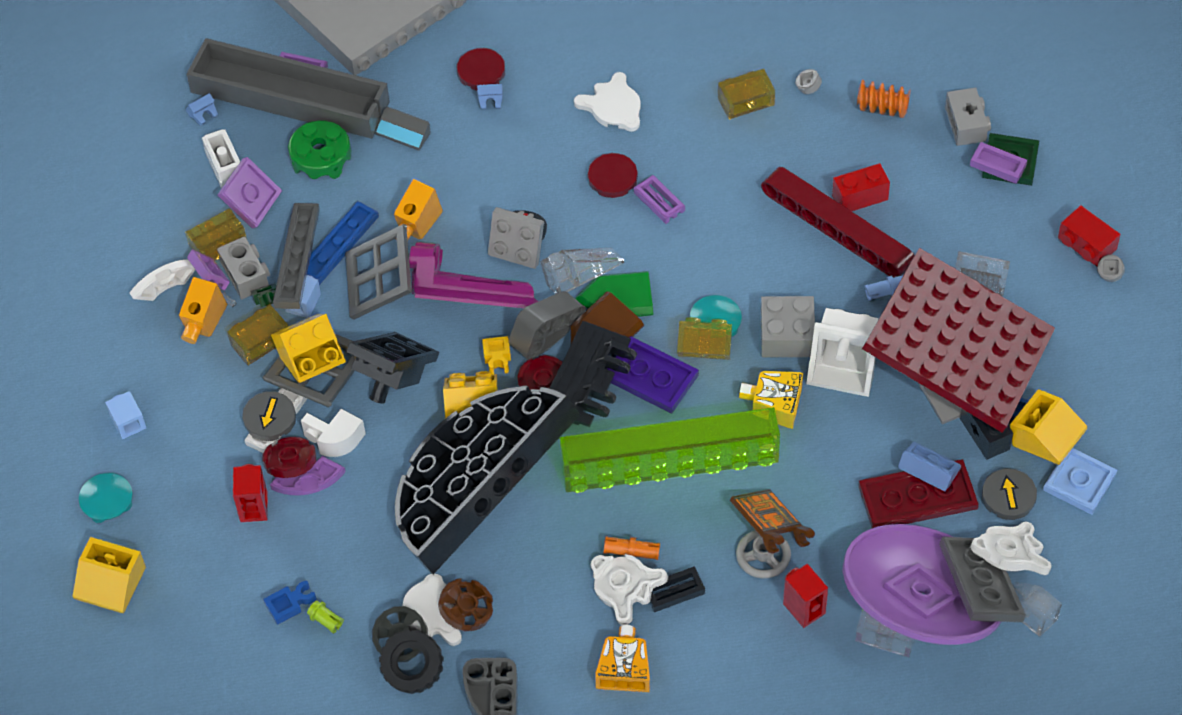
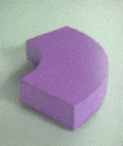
M322 456L316 461L313 468L305 474L292 478L275 477L270 487L276 492L287 495L313 494L337 482L345 473V467Z

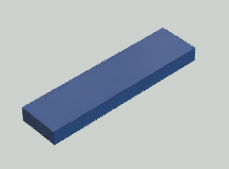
M357 201L312 252L307 275L317 279L320 285L344 258L345 253L351 250L378 219V211Z

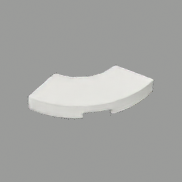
M180 260L166 264L152 271L139 281L130 291V295L133 299L154 301L159 294L168 288L176 285H185L195 271V268L189 260Z

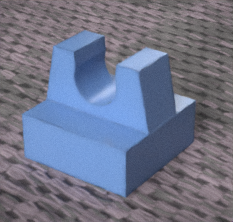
M502 84L477 85L481 109H486V102L489 99H493L496 102V109L501 108L503 99Z
M210 93L189 104L186 108L189 117L193 118L200 126L206 122L202 116L203 113H209L212 119L218 116L214 105L215 101Z

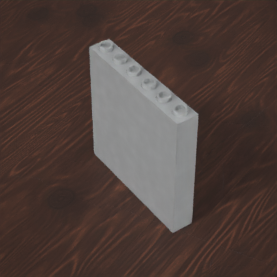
M274 0L353 75L367 70L372 64L381 58H385L390 52L406 44L408 40L424 32L429 26L442 20L447 14L456 8H460L467 2V0Z

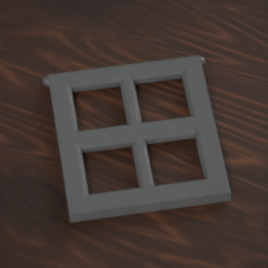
M402 224L345 253L349 314L353 320L412 293L406 224ZM396 238L398 256L381 264L380 246ZM373 250L374 268L358 275L357 257ZM399 267L400 286L383 293L382 275ZM375 279L376 297L360 304L359 286Z
M335 334L340 348L347 351L349 343L353 341ZM280 356L262 378L264 381L326 407H331L332 402L355 371L351 369L355 356H351L343 369L334 367L323 372L335 378L324 394L305 387L310 379L301 383H295L279 376L286 367Z

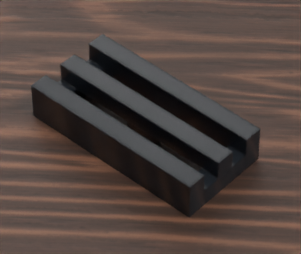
M695 566L669 575L665 584L657 586L652 590L649 603H651L654 613L705 594V587ZM692 577H693V579H694V580H691V581H689V582H686V583H683V584H680V585L677 584V585L671 586V587H669V589L664 590V591H661V592H658V593H656V594L653 593L654 591H657V590H659V589L668 587V586L673 585V584H676V583H678V582L687 580V579H689V578H692Z

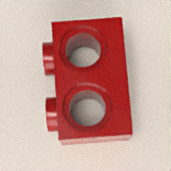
M246 464L241 467H233V498L240 522L268 521V492L261 465Z

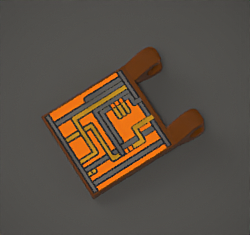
M770 489L732 496L730 499L731 503L763 538L765 548L769 553L779 552L776 544L780 545L785 542L784 537L780 535L782 533L793 531L795 540L800 547L809 546L810 542L807 541L806 537L813 538L815 536L814 530L802 526Z

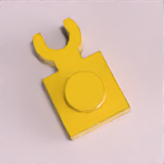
M508 336L482 339L485 364L488 363L491 375H494V369L498 367L503 368L505 374L508 373V361H511Z

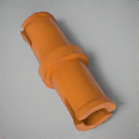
M605 537L604 554H627L634 557L658 560L660 543L637 541L635 537H630V540Z

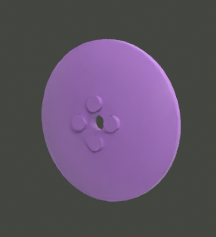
M893 524L867 530L852 541L843 561L845 583L856 602L870 616L886 627L920 641L943 645H958L981 640L993 633L1001 624V622L970 620L939 545L942 537L952 536L926 527Z

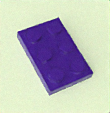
M631 336V342L628 347L635 350L637 356L635 360L616 356L617 359L627 362L631 369L629 373L624 374L608 368V370L615 372L611 384L672 414L699 376V370Z

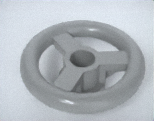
M754 530L746 534L738 543L736 558L739 566L747 574L756 578H772L787 568L791 559V550L785 539V542L780 544L783 552L781 562L774 558V553H769L768 551L760 552L761 550H766L763 538ZM754 540L753 550L744 553L747 544ZM759 560L766 562L772 569L758 570L747 562Z

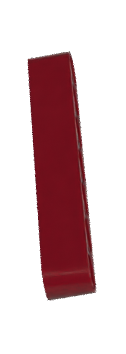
M777 167L761 184L763 192L769 198L893 278L902 276L915 256L909 248L784 167Z

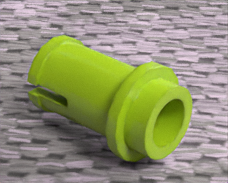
M323 601L313 602L307 611L311 621H318L333 634L340 629L344 622V619L329 610Z

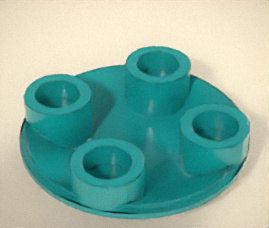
M710 295L698 300L690 312L691 325L697 332V336L701 339L733 337L737 334L742 321L739 306L732 299L721 295Z
M102 473L90 478L80 490V508L96 523L116 518L132 507L133 493L131 485L124 477L118 474Z

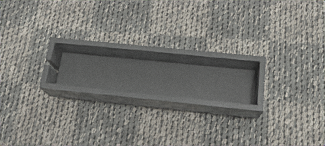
M205 38L186 74L191 93L202 96L210 93L214 99L308 123L317 120L334 122L340 125L347 133L371 139L377 130L384 109L390 102L387 83Z

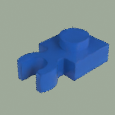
M308 581L299 583L296 590L292 592L287 586L263 599L265 606L277 625L301 613V604L308 605L316 601L314 592L308 595L303 594L304 591L310 589Z

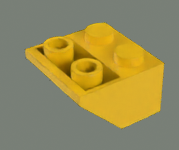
M315 314L271 334L281 360L298 383L346 362L327 314Z
M489 371L476 372V376H465V373H453L448 378H445L443 386L445 419L455 411L461 413L469 408L471 401L498 391L497 374L491 375Z
M1038 389L1010 424V429L1013 432L1012 445L1060 465L1085 433L1087 425L1062 398Z
M90 537L78 561L73 599L124 614L146 569L141 552Z

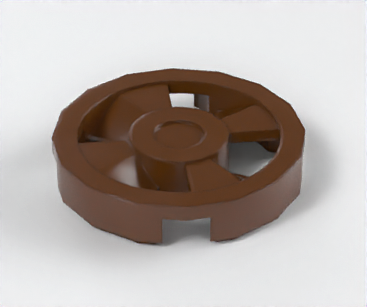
M455 579L449 582L440 594L438 601L440 614L445 622L455 629L476 631L484 627L493 614L492 595L478 581L471 580V582L461 581L462 579ZM460 588H466V592L462 593ZM483 598L486 609L478 608L479 599ZM444 603L452 604L454 607L448 608ZM473 615L475 623L473 625H465V617Z

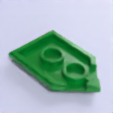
M648 271L598 275L575 297L577 301L589 309L608 291L636 316L654 315Z

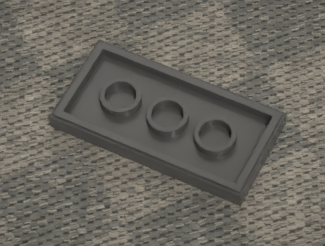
M942 537L939 545L970 620L1023 622L1026 614L1007 571L991 565L971 550V543L975 538Z

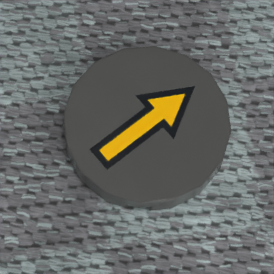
M263 392L255 395L247 402L243 409L242 419L245 428L252 437L261 441H274L279 439V436L287 435L292 430L296 421V411L292 401L286 395L279 392Z
M1001 469L993 472L987 477L982 488V501L986 509L1005 520H1016L1025 517L1032 510L1037 499V488L1033 480L1025 473L1016 469Z

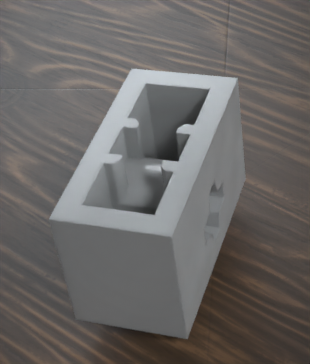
M970 88L947 92L945 109L956 145L986 142L987 132L991 130V122L989 116L984 114V99L979 97L977 89Z

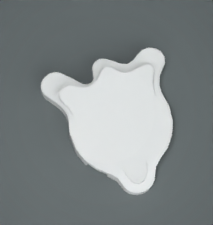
M623 72L615 73L610 82L595 84L594 92L596 95H577L574 99V106L576 108L589 111L605 127H608V124L618 125L619 129H625L630 132L636 131L640 127L639 112L641 101L638 94L627 85L626 75Z
M1023 522L1015 527H989L984 535L982 534L980 537L973 539L971 543V550L975 554L999 569L1006 571L1030 570L1042 575L1049 574L1051 569V563L1038 555L1043 550V544L1033 537L1035 529L1029 522Z
M624 554L626 557L617 558L598 555L591 561V568L595 579L594 590L604 604L614 609L618 623L620 625H628L633 619L632 605L635 602L643 605L648 604L651 600L652 590L657 586L665 584L668 580V575L664 569H651L644 566L640 560L632 555Z
M429 574L422 582L416 584L407 592L402 606L415 610L423 617L428 627V635L431 638L438 634L449 645L456 646L462 641L461 633L458 629L445 622L438 607L440 594L446 584L440 575ZM444 603L448 608L454 607L452 604ZM418 620L409 626L411 631H421Z

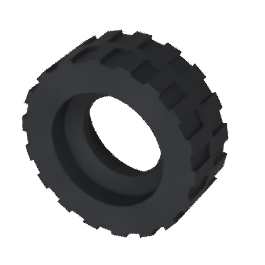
M404 630V632L395 633V636L386 641L387 643L381 649V656H379L381 664L379 668L384 675L383 678L395 689L408 694L421 693L427 688L430 689L439 680V675L443 671L442 663L444 662V657L441 654L440 646L429 635L418 630ZM417 648L424 654L425 666L419 674L409 676L402 673L399 669L398 658L405 649Z

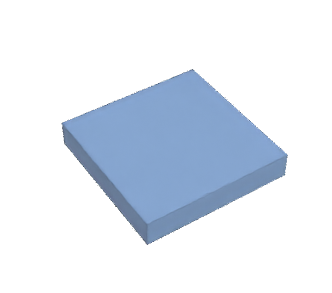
M1072 448L1061 464H1057L1045 483L1043 491L1092 515L1115 478L1117 469Z

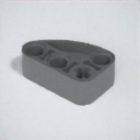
M562 291L529 305L518 314L509 338V344L526 359H534L549 350L571 330V325L585 313V306L567 291Z
M473 658L468 660L463 667V682L467 703L472 715H517L518 677L516 664L509 658ZM473 674H482L479 678H471ZM501 699L510 700V702L506 704L498 703V701Z

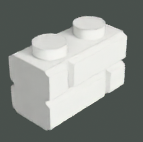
M223 129L202 137L206 156L221 189L240 163L228 134Z

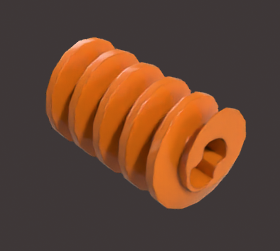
M861 80L857 105L859 104L860 110L863 112L869 105L871 113H875L879 107L881 115H884L887 109H889L890 116H894L898 110L899 117L904 118L909 106L911 88L905 94L903 86L900 87L898 92H895L894 85L891 84L888 91H885L884 83H881L879 88L875 89V83L872 81L867 88L865 80Z

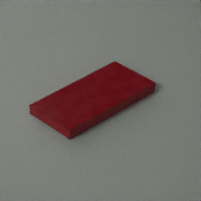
M964 460L954 461L960 464L961 468L946 491L905 471L859 480L858 486L871 527L910 524L977 510L979 503Z

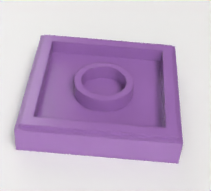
M246 157L241 160L217 195L253 229L258 227L282 190Z

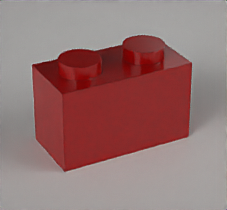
M875 164L834 177L832 197L850 211H855L887 201L889 198L890 181L881 164Z
M1080 205L1061 222L1058 238L1064 245L1078 252L1084 260L1098 267V263L1103 257L1111 255L1117 250L1121 234Z
M808 563L800 569L798 567L792 569L786 575L783 605L800 625L805 628L826 614L828 596L827 585Z

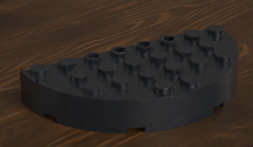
M528 386L498 390L471 401V406L461 413L453 412L439 423L421 442L409 460L411 466L407 474L401 476L395 499V518L403 542L430 573L435 574L580 416V413L566 395L541 387L540 390L529 389Z

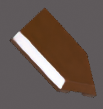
M607 291L571 325V344L582 321L629 338L637 334L644 327V323L618 298Z

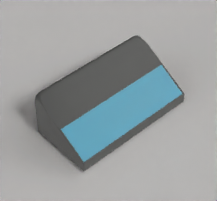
M386 106L375 133L378 136L420 151L431 131L428 121Z

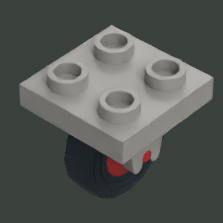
M496 207L492 214L488 255L536 269L539 265L541 243L547 232L546 220L541 215L531 211H508Z

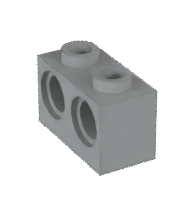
M245 236L217 248L220 263L241 300L251 296L252 290L269 285L267 277L270 276L268 267L265 262H259L258 258L260 256L254 244L250 245Z

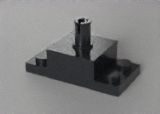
M397 332L350 342L347 353L355 356L351 369L375 379L369 399L380 404L386 402L390 387L398 390L419 384L425 365L436 362L439 351Z

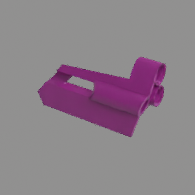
M416 242L415 246L411 247L409 264L410 268L413 269L412 294H414L415 298L525 308L539 302L534 298L533 287L528 282L503 281L440 271L443 249H440V244Z

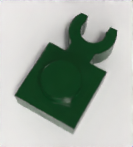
M273 283L252 290L251 294L255 304H260L261 307L273 304L276 284Z

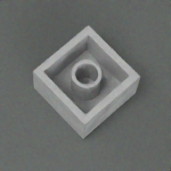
M814 296L761 297L762 357L811 356L815 326Z

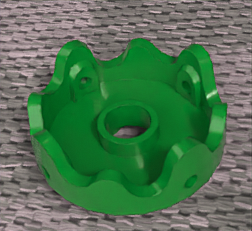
M317 120L306 123L296 129L289 140L288 151L294 172L298 174L303 171L311 179H318L325 175L336 179L341 175L344 163L347 160H351L349 136L340 125L334 122ZM317 144H324V145H326L325 147H323V148H321V149H314V148H313V147H314L315 145H317Z

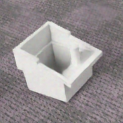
M826 308L822 322H815L807 385L869 397L876 357L862 350V347L876 325L878 318L867 314L859 315L845 312L841 309Z

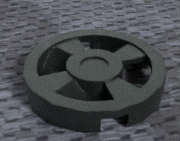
M396 606L383 611L376 619L372 629V641L376 650L380 654L382 653V647L379 643L381 638H392L397 632L401 633L404 630H411L409 626L416 620L420 624L421 632L428 635V627L423 617L415 610L405 606ZM392 613H398L399 623L392 625L387 616ZM411 648L413 651L407 655H404L403 651L399 655L398 662H408L421 653V651L417 648Z

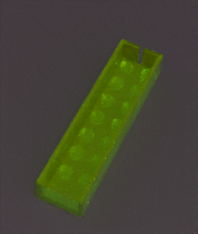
M774 407L560 437L561 464L566 492L580 493L587 489H608L616 485H636L644 481H663L673 477L687 478L694 474H715L723 470H742L751 466H770L773 463H779L780 431Z

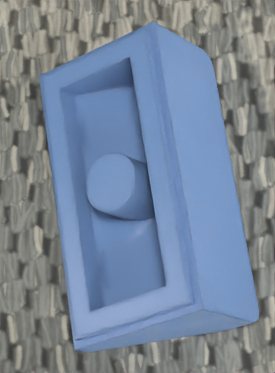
M913 442L903 452L898 467L946 491L959 472L961 465L917 442Z

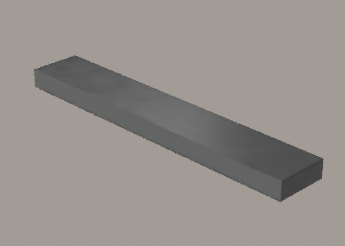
M294 203L273 300L274 309H300L320 211L319 204Z

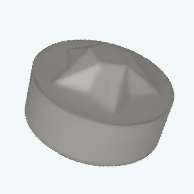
M813 69L801 72L796 78V85L803 94L814 93L822 83L818 72Z
M1107 255L1099 261L1098 272L1103 280L1115 282L1124 275L1125 266L1118 256Z

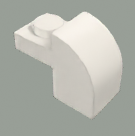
M340 409L330 424L308 413L301 420L305 437L311 442H317L319 453L327 457H339L348 454L366 434L363 420Z

